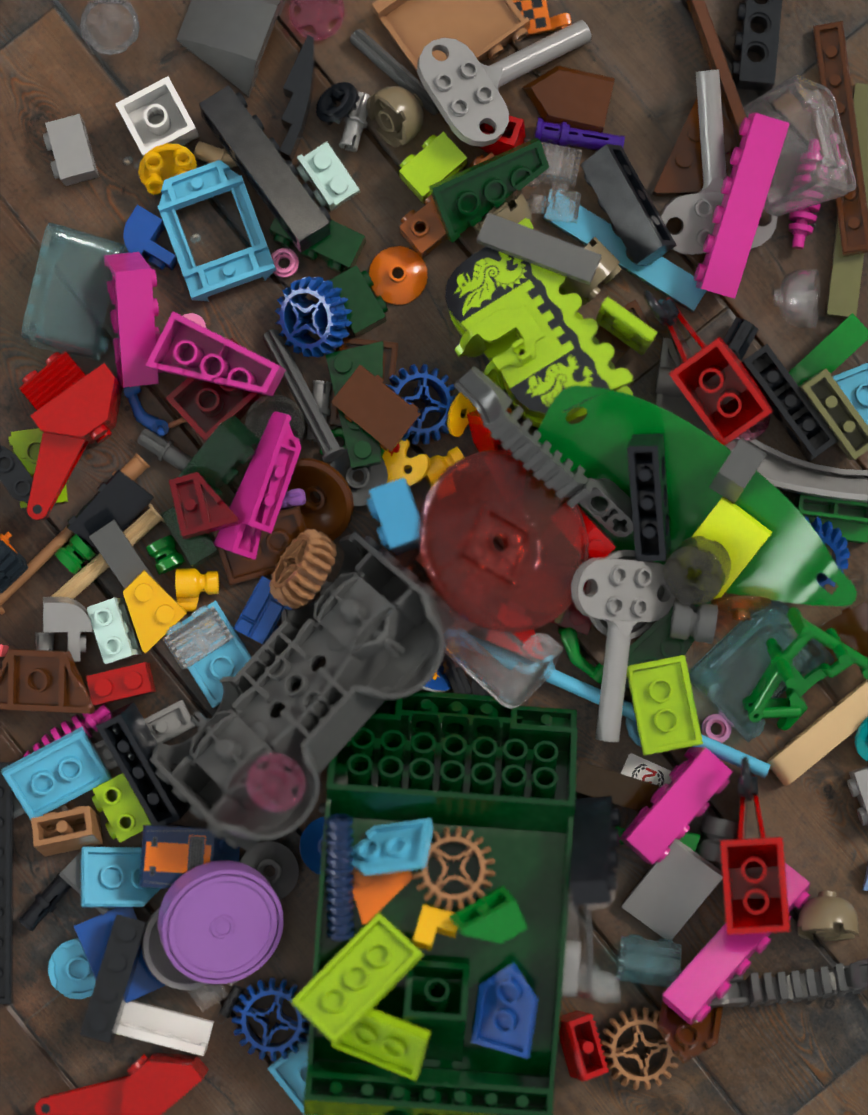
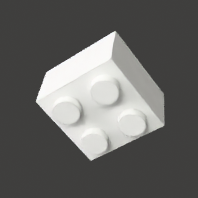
M168 76L116 103L143 157L156 146L166 143L183 146L200 137Z

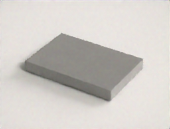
M677 839L668 847L670 852L666 858L660 863L655 862L621 905L624 910L668 942L672 941L723 879L721 870Z

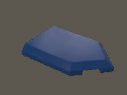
M514 962L479 985L471 1043L529 1059L538 998Z

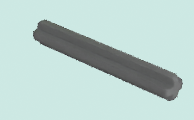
M362 29L354 31L350 37V42L399 86L416 94L421 99L423 107L430 114L435 116L440 112L422 83Z

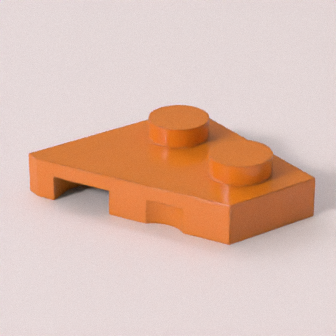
M353 866L351 874H353L354 880L351 883L354 884V889L352 892L362 924H367L413 879L411 870L365 876Z

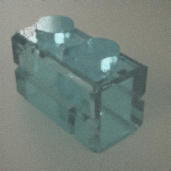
M631 934L627 937L621 936L617 951L615 979L669 988L680 975L682 945L674 944L669 939L646 940L636 934Z

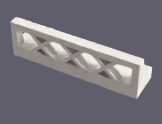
M132 1000L124 1006L116 1034L204 1056L208 1048L214 1021Z

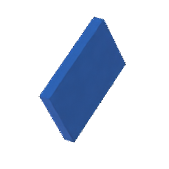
M117 907L106 912L104 915H98L73 926L95 981L116 914L137 919L133 907ZM142 950L126 1003L165 986L149 971L144 961Z

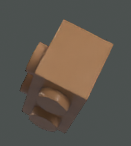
M78 806L71 810L50 812L43 816L31 818L34 848L45 857L79 850L81 847L103 845L100 816L90 806Z

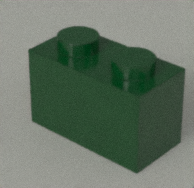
M355 265L329 280L333 281V288L338 287L342 289L340 298L345 297L348 299L344 306L345 309L352 310L346 317L352 322L349 327L355 338L387 321L384 313L389 310L382 297L379 295L375 298L370 287L374 286L366 270L361 272L358 266Z

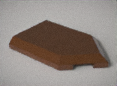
M557 65L522 88L544 122L556 124L567 122L571 128L603 133L615 78Z
M666 975L663 994L678 977ZM662 997L657 1029L683 1064L717 1045L723 1007L712 1008L701 1022L696 1019L692 1025H689L663 1002Z

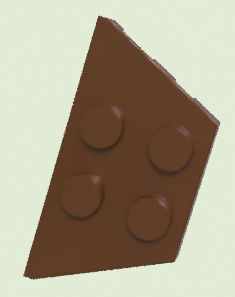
M697 98L652 193L655 196H662V194L698 193L703 188ZM722 114L727 174L731 165L732 152L738 145L730 122Z
M8 649L0 670V709L95 713V707L70 651Z

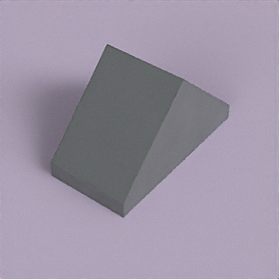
M741 437L709 488L735 504L767 453Z

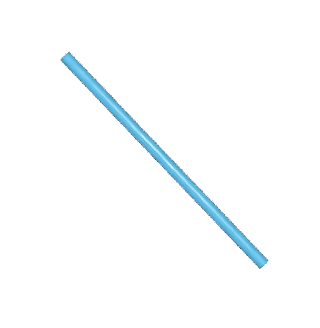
M454 624L444 634V637L599 705L601 692L599 688ZM624 700L622 716L636 721L633 704ZM702 734L703 744L692 746L707 747L717 758L740 768L742 758L746 756L749 760L750 772L762 778L766 777L770 769V764Z

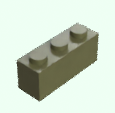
M827 369L820 370L799 385L805 396L839 440L836 443L848 460H855L868 451V425Z

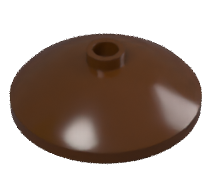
M310 458L298 459L287 491L297 488L305 491L306 503L299 506L306 529L321 531L333 541L347 529L351 522L354 510L351 489L344 477L329 464ZM313 492H318L321 499L316 498Z

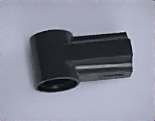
M736 317L723 341L742 361L759 329L747 320Z

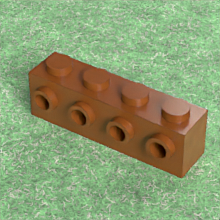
M492 152L486 157L482 154L473 160L469 166H475L495 155ZM432 194L424 200L425 206L419 211L411 210L400 220L402 224L399 226L402 236L422 259L448 239Z

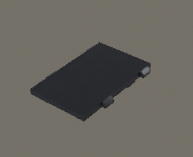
M120 470L107 483L103 482L97 488L99 491L84 505L76 516L72 515L67 521L69 523L67 528L95 549L97 548L89 538V535L114 519L121 530L124 531L135 518L137 519L143 513L142 510L154 498L152 494Z

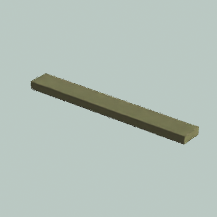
M855 83L853 101L868 207V84ZM838 216L825 316L848 318L853 313L857 317L864 253L843 256Z

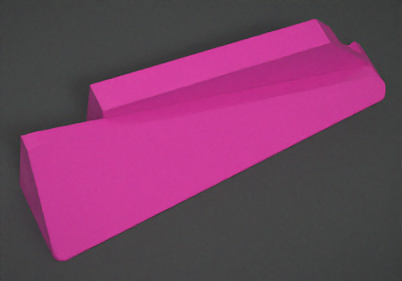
M276 411L272 413L230 506L231 511L240 520V524L220 529L214 541L215 546L255 560L261 532L265 531L272 534L302 449L299 439L293 435L289 422L292 419L290 415Z

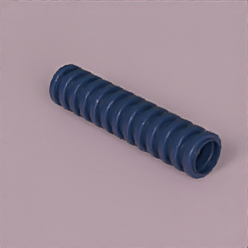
M337 814L325 819V824L328 825L326 834L329 835L326 837V843L329 844L326 847V853L329 854L326 856V862L329 863L326 865V871L328 872L326 881L329 882L326 884V890L328 891L326 899L329 901L326 903V909L329 910L326 913V918L329 919L326 922V927L329 929L326 931V936L334 941H345L354 936V931L352 930L354 921L351 920L354 918V912L351 911L354 908V903L351 901L354 899V894L351 892L354 889V884L351 883L354 877L351 874L353 865L350 864L353 862V856L351 855L353 846L350 845L353 843V837L350 836L353 833V828L350 826L353 824V818L348 815Z

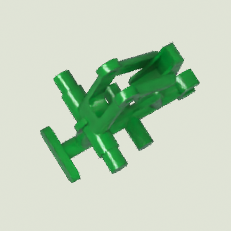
M791 607L788 610L787 617L798 636L785 650L782 649L775 638H769L766 641L767 652L771 659L770 663L750 696L745 697L742 701V705L748 711L747 716L751 722H759L762 718H780L777 726L784 731L790 729L806 712L808 706L802 695L818 681L825 677L833 678L852 664L859 666L864 678L868 680V657L843 643L834 628L823 631L804 619L801 612L795 607ZM812 638L833 650L838 659L831 665L821 663L819 667L810 671L804 677L792 664V659ZM783 681L787 687L785 690L787 698H771L780 682Z

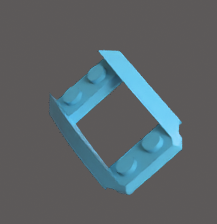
M218 160L164 180L158 209L192 300L209 301V296L263 277L265 281L276 270L242 175H238L227 164ZM231 190L252 247L196 266L176 210Z

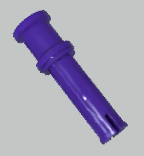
M542 118L537 119L534 138H538L542 143L554 144L560 149L566 148L568 145L599 150L606 144L621 145L623 148L625 140L623 135L619 136L571 128L567 122L556 124L544 122Z

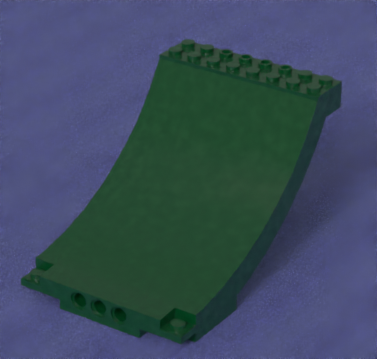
M417 691L407 697L386 699L330 761L326 786L325 819L337 814L348 815L353 818V824L350 825L353 828V833L350 835L353 837L351 846L354 847L365 838L364 833L375 825L426 818L432 819L433 832L436 831L440 839L445 837L443 833L444 827L449 828L450 836H455L456 827H461L460 837L466 838L467 832L472 830L473 835L470 841L474 843L477 838L482 837L484 840L478 848L480 850L488 846L491 848V851L484 855L485 860L489 858L495 859L494 864L486 866V870L495 871V876H485L484 879L492 883V887L488 889L481 886L480 890L485 895H488L504 886L515 898L528 929L519 933L515 938L506 940L501 944L464 936L459 929L455 938L436 933L432 950L418 948L423 952L424 956L374 1007L375 1010L431 1032L417 1081L331 1047L332 1042L310 1022L304 1115H553L554 1077L562 999L573 817L576 798L577 710L519 706L518 698ZM325 819L313 978L352 940L350 938L345 941H334L326 936V931L329 930L326 927V922L329 920L326 918V913L329 911L326 909V903L329 902L326 899V894L328 893L326 884L329 883L326 881V875L328 874L326 865L329 864L326 862V856L329 855L326 853V847L329 845L326 843V837L329 835L326 834L328 825L325 824ZM432 837V840H431V844H433V843L435 842V840L433 839V837ZM456 843L439 847L442 852L451 857L460 855L467 848ZM473 854L465 864V871L476 883L479 877V863L475 854ZM431 855L427 869L429 878L434 883L442 874L443 869L437 859ZM465 857L459 862L454 861V863L452 861L447 862L442 858L448 866L447 874L442 881L448 876L453 877L454 874L455 877L460 875L466 880L459 871L461 862ZM421 869L411 870V873L421 872ZM423 878L412 879L379 911L382 916L412 943L423 904L435 907L434 903L437 899L435 895H432L428 901L424 899L425 894L429 892L427 887L421 891L417 890L416 886L424 882ZM453 880L448 882L440 891L456 895L464 893L469 889L460 882ZM476 894L472 895L475 901L481 899ZM355 899L351 901L354 903V908L351 911L354 912V918L351 920L354 921L352 930L355 936L366 924H362ZM467 899L463 900L464 908L470 905ZM442 900L438 908L446 910L447 901ZM452 902L451 912L456 913L459 911L457 902ZM513 962L538 998L529 1059L471 1043L479 985Z

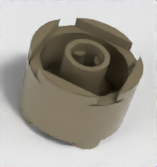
M596 237L590 240L584 247V249L602 255L591 285L566 277L565 283L561 286L567 294H578L583 305L589 303L601 291L598 287L601 282L605 285L622 270L618 265L620 261Z

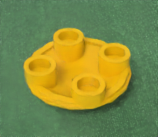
M166 143L154 147L144 155L140 161L138 173L147 191L150 194L156 195L161 193L165 179L196 169L197 163L194 154L187 147Z

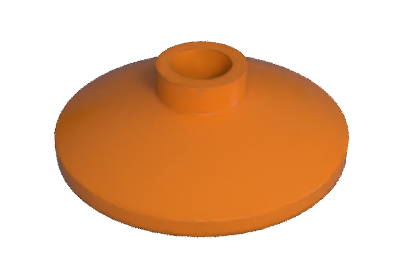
M394 246L384 249L373 259L369 268V276L374 284L371 287L377 297L380 295L383 301L388 304L404 305L416 300L422 294L427 284L428 274L425 262L418 253L407 247ZM395 269H401L404 274L401 278H395L392 272Z

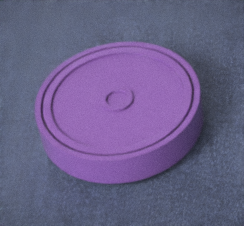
M235 861L208 862L183 874L167 891L158 914L160 940L171 963L185 976L207 984L235 982L256 972L269 960L276 950L283 930L282 907L270 883L254 868Z

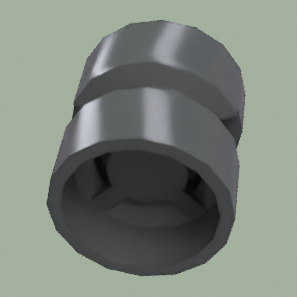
M675 599L669 637L687 640L690 636H693L695 642L712 644L716 630L718 605L700 603L698 607H695L692 601Z
M703 815L700 832L704 835V838L699 839L696 853L706 860L722 863L720 840L738 839L739 822Z

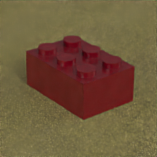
M233 338L230 339V341L238 344ZM188 377L166 399L200 437L212 447L268 395Z

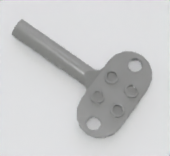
M579 20L488 66L480 63L466 44L456 39L440 38L431 41L424 47L417 62V73L422 85L452 132L461 141L471 146L484 147L494 144L499 140L509 123V111L499 93V87L590 42L592 38L588 25L583 20ZM440 50L446 54L447 59L438 61L433 57L432 52ZM483 123L491 125L494 133L490 135L484 134L480 130L479 125Z
M719 70L696 72L703 188L698 193L685 194L673 198L665 205L660 214L665 225L673 217H677L681 221V230L677 234H671L677 245L673 250L682 254L706 253L703 252L704 242L708 234L712 235L715 223H712L713 213L717 205L721 206L724 194L721 193V188L727 175ZM768 196L763 209L769 213V221L763 226L758 225L751 248L763 245L771 238L776 229L778 215L774 203Z
M597 557L588 559L581 564L574 574L571 584V597L575 607L583 615L603 619L608 625L595 736L597 740L619 742L633 626L638 622L660 620L667 615L674 604L676 582L672 572L665 565L651 561ZM587 580H589L591 583V589L589 593L585 595L583 592L584 583ZM662 585L664 588V595L659 600L657 597L658 588Z

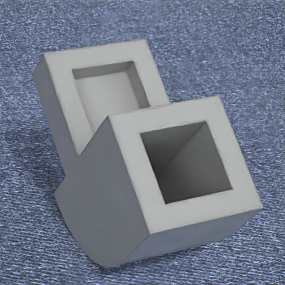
M43 597V632H67V651H70L74 662H79L80 653L86 652V634L80 635V632H92V624L86 608L80 602L69 597Z

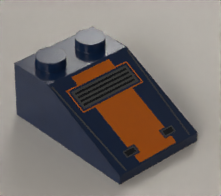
M143 825L139 887L170 889L178 878L199 865L222 860L239 862L240 846L234 849L223 838L219 839L207 827Z

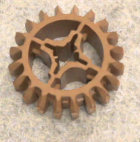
M307 529L300 533L297 539H293L290 546L286 547V551L280 556L279 562L275 565L276 569L271 574L272 580L270 581V593L279 603L290 608L298 609L306 605L308 600L313 599L315 593L320 591V587L326 582L328 574L331 573V567L335 563L334 558L337 553L336 544L326 534L315 529Z
M444 827V838L440 839L439 834L436 831L433 832L432 837L435 842L430 845L426 868H422L421 872L413 873L412 877L413 879L423 878L424 882L418 884L416 888L418 891L426 887L428 888L429 892L424 896L426 901L432 895H435L437 897L434 903L435 907L438 908L441 901L445 900L447 901V911H451L452 902H457L458 909L461 910L464 908L463 900L467 899L469 904H474L475 900L472 895L476 894L479 898L486 896L480 890V887L484 886L488 889L492 887V883L484 879L485 876H495V871L486 870V866L494 864L495 859L489 858L485 860L484 855L488 854L491 848L489 846L482 850L478 848L484 840L482 837L477 838L474 843L470 841L473 835L472 830H469L466 838L460 837L461 827H456L455 836H450L449 828ZM451 843L467 847L460 855L455 857L448 856L439 849V847ZM473 854H475L479 863V877L476 883L465 871V864ZM431 855L437 859L443 869L442 874L434 883L431 882L427 869ZM465 857L461 862L459 871L466 880L460 875L455 877L454 874L453 877L448 876L442 881L448 871V866L442 858L447 862L452 861L454 863V861L459 862ZM453 880L460 882L469 889L464 893L456 895L440 891L448 882Z
M631 1007L630 1013L632 1017L627 1018L625 1012L620 1011L619 1016L623 1021L618 1023L614 1018L609 1020L614 1030L604 1028L603 1033L610 1037V1039H601L599 1043L603 1045L602 1047L608 1048V1050H604L603 1056L606 1057L605 1059L610 1058L606 1065L609 1070L615 1067L611 1073L613 1080L623 1075L621 1079L623 1087H626L631 1079L634 1090H638L640 1081H643L646 1090H650L649 1080L654 1079L657 1086H660L662 1081L658 1076L663 1073L668 1079L672 1077L666 1068L670 1066L677 1069L678 1064L671 1057L678 1056L664 1037L661 1040H656V1038H645L643 1035L641 1024L657 1029L660 1012L655 1010L651 1017H648L649 1010L647 1007H643L641 1016H638L636 1008ZM632 1026L631 1040L616 1048L620 1035ZM637 1035H639L644 1046H648V1049H644L645 1053L642 1054L643 1062L637 1051L633 1050V1047H637L636 1043L639 1042ZM664 1049L660 1062L649 1070L650 1057ZM624 1056L625 1058L636 1059L640 1072L628 1070L619 1063L617 1057Z

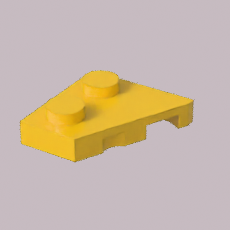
M145 570L123 590L141 649L145 654L187 614Z

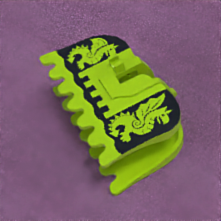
M524 218L518 223L534 230L530 219ZM484 247L455 268L446 285L445 299L451 320L462 336L459 345L454 349L458 357L464 355L467 357H477L484 354L491 360L483 374L499 386L501 390L506 389L509 397L513 400L514 407L520 406L524 410L521 417L524 420L528 418L532 422V426L538 428L555 397L562 390L570 386H589L633 395L632 390L627 386L633 382L631 373L625 368L616 369L614 363L610 361L615 353L613 346L609 343L599 344L598 339L594 337L598 331L597 322L592 318L583 319V316L577 312L582 305L581 297L575 293L567 294L560 288L565 283L566 276L489 247ZM584 402L563 411L570 410L566 415L568 423L577 424L585 419L587 410L583 407H576Z

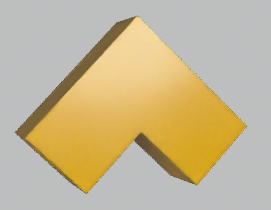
M423 904L413 944L418 948L431 951L436 933L455 938L458 928L450 918L455 912Z

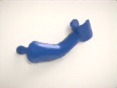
M141 387L123 388L134 418L158 436L166 435L169 430L168 423L161 418L147 413L142 407L137 394L142 392Z

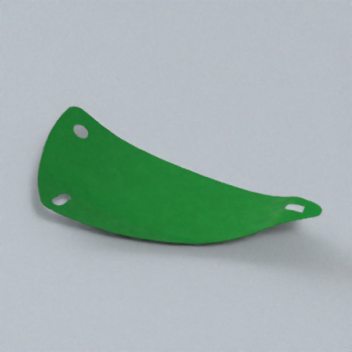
M580 385L570 386L562 390L555 397L540 424L538 431L542 435L538 442L542 445L547 440L552 445L549 450L551 454L558 450L562 454L561 463L569 458L573 462L570 469L571 472L581 465L585 469L584 475L588 479H610L630 498L627 446L632 435L663 434L671 549L666 561L653 562L665 565L672 572L676 586L693 588L695 584L671 567L670 564L723 497L709 488L732 451L679 416L633 395ZM584 402L576 407H583L587 410L585 419L577 424L568 423L566 415L570 410L563 411ZM531 469L526 470L522 501V527L527 556L535 562L578 569L587 560L560 531L550 546H540V539L552 522L549 517L568 500V497L560 499L555 495L556 491L553 488L549 490L544 485L545 481L543 479L538 480L533 476L535 472ZM756 470L735 504L768 528L772 534L725 593L803 605L849 606L853 604L857 597L854 584L835 564L815 529L802 513ZM578 503L612 539L616 546L612 552L618 550L635 551L634 530L626 537L615 536ZM820 572L824 573L838 585L833 594H830L818 584L816 577Z

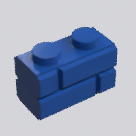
M263 576L258 581L233 628L262 645L278 629V624L282 619L281 612L285 608L293 610L289 606L282 605L270 593L271 580Z

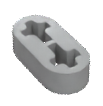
M566 940L562 997L576 998L580 941Z

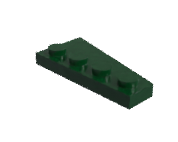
M534 138L429 186L449 241L453 243L460 237L463 231L470 226H475L482 220L481 217L494 207L498 208L506 202L505 199L516 190L520 191L549 168L541 141L538 138Z
M383 341L325 354L335 396L360 364L374 376L378 374L383 378ZM338 409L352 470L381 464L382 447L379 446L380 442L354 421L351 423L344 417L345 414Z
M696 585L680 599L692 601L695 607H698L700 603L713 604ZM673 606L667 615L656 621L630 646L628 666L686 655L694 642V638L690 636L687 640L669 637ZM626 676V685H625V686H626V688L629 690L628 680H627V676Z

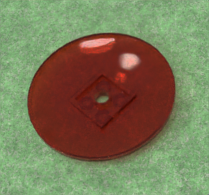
M492 450L478 452L457 461L447 468L431 486L420 515V551L424 567L433 586L442 599L460 616L479 627L503 633L525 632L548 624L561 615L573 602L571 584L574 574L580 565L588 560L587 531L578 504L571 508L567 504L568 497L560 499L556 496V491L553 488L549 490L544 485L545 481L543 479L538 480L533 476L535 472L531 469L527 471L522 466L523 462L520 459L516 460L512 456L513 452ZM494 537H499L503 541L504 550L502 552L495 549L493 545Z

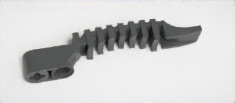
M472 367L454 384L476 407L481 415L484 427L492 432L490 435L495 440L499 439L502 442L501 446L505 450L510 449L513 452L512 456L516 460L520 459L523 462L522 466L527 471L531 469L535 472L533 476L538 480L543 479L545 481L544 485L549 490L553 488L556 491V496L560 499L568 497L567 504L571 508L580 503L615 536L626 537L632 533L631 498L613 481L606 478L588 479L584 475L585 469L581 465L571 472L570 469L573 462L567 458L561 463L562 454L558 450L551 454L549 450L552 445L547 440L541 445L538 440L542 434L537 429L530 435L527 431L532 422L528 418L521 424L517 422L524 410L518 406L509 414L506 410L513 400L476 367Z
M868 958L844 966L843 963L835 964L833 970H828V966L820 967L818 972H814V969H806L803 974H799V970L791 971L787 976H785V972H777L775 977H772L771 972L764 973L759 979L757 972L750 973L746 980H743V975H735L729 981L732 985L729 991L721 999L715 997L709 1006L711 1008H743V1006L752 1008L760 1004L771 1006L773 1003H778V1005L786 1004L787 1001L797 1003L803 999L813 1001L819 997L828 999L834 995L843 997L852 992V995H857L862 991L868 990Z

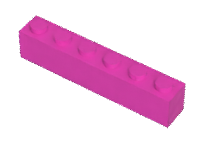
M749 113L748 118L744 117L739 129V135H742L739 147L734 148L730 159V164L733 165L730 177L726 176L722 184L721 193L724 194L721 206L717 205L713 213L712 223H715L712 235L708 234L704 242L703 252H706L703 264H698L694 275V281H697V288L735 299L790 123L758 113Z
M785 863L790 913L795 906L800 909L809 899L810 894L807 892L809 891L810 882ZM725 923L664 992L663 1002L689 1025H692L696 1019L701 1022L711 1011L712 1008L709 1004L715 997L721 999L732 986L729 981L736 974L742 976L752 963L749 961L750 957L756 951L761 954L769 945L771 939L768 937L771 933L727 935Z

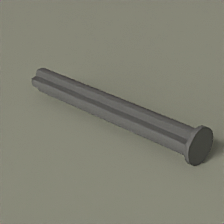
M275 329L269 330L263 334V340L275 363L286 369L283 378L324 455L322 457L323 461L331 462L338 459L345 453V449L339 447L282 336L279 335V331Z

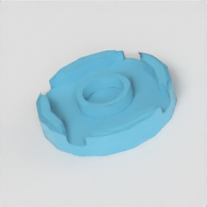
M78 938L63 942L54 951L49 960L48 975L52 986L70 999H84L92 996L96 981Z

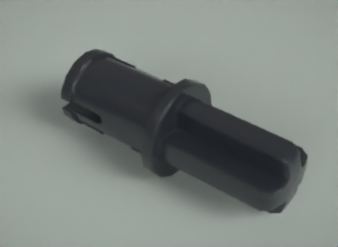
M451 639L445 640L444 655L441 661L444 669L442 674H446L454 693L471 694L473 690L462 668L464 663H460L452 646Z

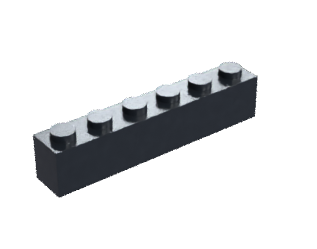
M228 85L199 103L201 117L298 250L302 253L330 235V222L332 219L328 211L323 206L318 207L314 202L315 196L307 183H300L296 177L298 176L296 168L290 160L285 162L281 157V149L273 137L268 139L264 134L265 128L258 116L250 115L246 109L248 108L247 102L241 93L237 92L235 94Z

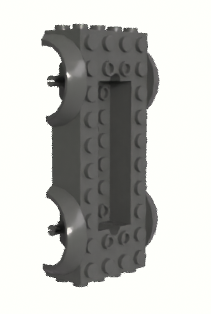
M354 531L353 534L344 536L339 541L344 550V561L333 582L326 580L320 587L322 595L309 605L297 610L285 608L281 612L282 624L235 677L227 676L220 680L224 692L222 701L210 720L206 719L199 711L193 713L198 719L194 716L190 718V721L198 727L199 732L182 743L166 745L159 742L154 747L150 761L158 768L155 774L166 784L169 785L171 783L174 787L172 792L183 802L186 803L188 801L191 805L189 809L202 821L205 819L209 823L206 827L219 839L223 838L234 849L241 846L250 852L260 840L280 838L299 827L315 807L319 796V774L386 699L407 697L417 692L432 679L440 666L444 655V634L456 621L448 613L451 607L438 597V594L427 584H423L418 580L419 578L408 568L403 567L389 552H385L369 535L363 539ZM325 657L327 661L325 668L321 667L318 672H314L313 669ZM302 682L301 687L297 691L293 692ZM284 703L285 709L280 712L282 716L272 718L273 713Z

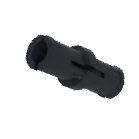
M60 873L56 875L42 893H37L35 896L36 900L18 918L20 923L28 930L33 932L49 912H54L57 908L56 904L72 888L59 876Z

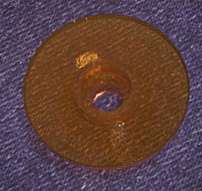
M727 596L713 599L711 604L718 605L719 611L732 614V620L746 621L751 619V613L768 608L772 605L771 599L760 596Z

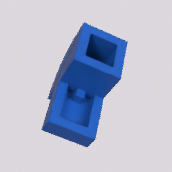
M137 205L124 227L123 237L129 253L140 252L144 259L149 256L148 262L161 270L167 267L173 271L178 263L176 255L156 244L165 228L163 220Z

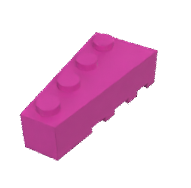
M140 252L104 255V264L108 266L112 273V280L106 281L111 303L115 305V309H112L110 312L113 332L118 333L119 338L113 339L117 378L123 388L159 384L158 373H162V371L145 366L160 337V331L158 327H155L154 316L159 315L158 301L156 298H153V287H157L156 271L151 269Z
M172 312L145 365L154 370L272 397L286 371L283 367L175 312Z
M690 747L684 756L688 760L673 768L669 774L672 780L669 785L666 783L656 790L650 800L653 803L651 808L644 807L620 836V839L645 863L654 864L664 860L670 852L668 848L675 839H681L689 831V822L695 815L697 817L701 816L710 805L708 800L714 793H721L730 781L727 778L732 774V771L707 747Z

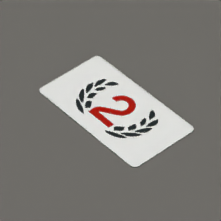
M632 753L629 754L621 771L623 775L661 787L666 783L669 785L672 781L669 776L670 770Z

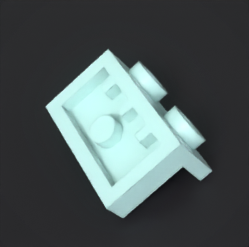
M327 141L307 155L303 156L300 154L297 156L299 166L296 167V170L305 183L310 180L316 189L313 193L320 206L327 205L329 210L332 211L360 193V189Z
M112 598L87 607V612L105 664L142 655L124 598Z

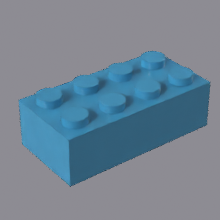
M404 477L369 490L371 498L366 499L372 517L378 523L381 522L382 527L377 528L382 545L388 551L392 550L396 555H400L430 544L413 493Z

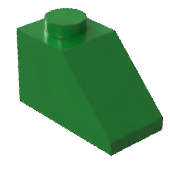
M504 886L450 916L451 921L464 936L500 944L515 938L519 933L528 929L515 898Z

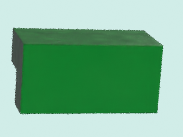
M799 495L794 498V506L804 517H808L811 523L818 516L821 518L822 525L829 520L833 525V529L838 527L842 532L841 537L844 536L847 542L868 543V503Z

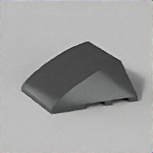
M191 0L177 36V41L249 97L259 73L258 67L277 17L281 15L286 0Z

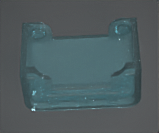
M48 223L25 312L22 339L33 347L59 351L60 353L66 351L69 355L100 361L101 354H106L109 344V337L105 336L103 326L110 300L106 281L112 280V273L108 266L104 264V255L129 253V251H126V246L122 243L63 225Z
M767 599L762 601L689 671L690 682L693 687L747 742L759 736L763 732L765 718H762L759 722H751L747 716L748 711L742 705L743 699L750 696L770 663L771 659L765 643L769 638H775L782 649L785 650L798 636L787 617L790 607L780 601ZM812 638L792 659V664L801 674L804 673L806 675L819 667L821 663L830 665L835 661V658L823 644ZM783 681L780 682L771 698H778L787 689Z

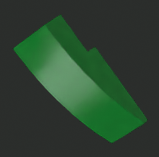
M852 313L792 368L789 374L798 386L822 369H827L831 374L868 340V329Z

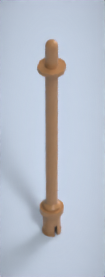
M136 453L120 471L135 481L150 466ZM67 526L27 564L28 569L0 594L1 615L5 613L2 605L75 534Z

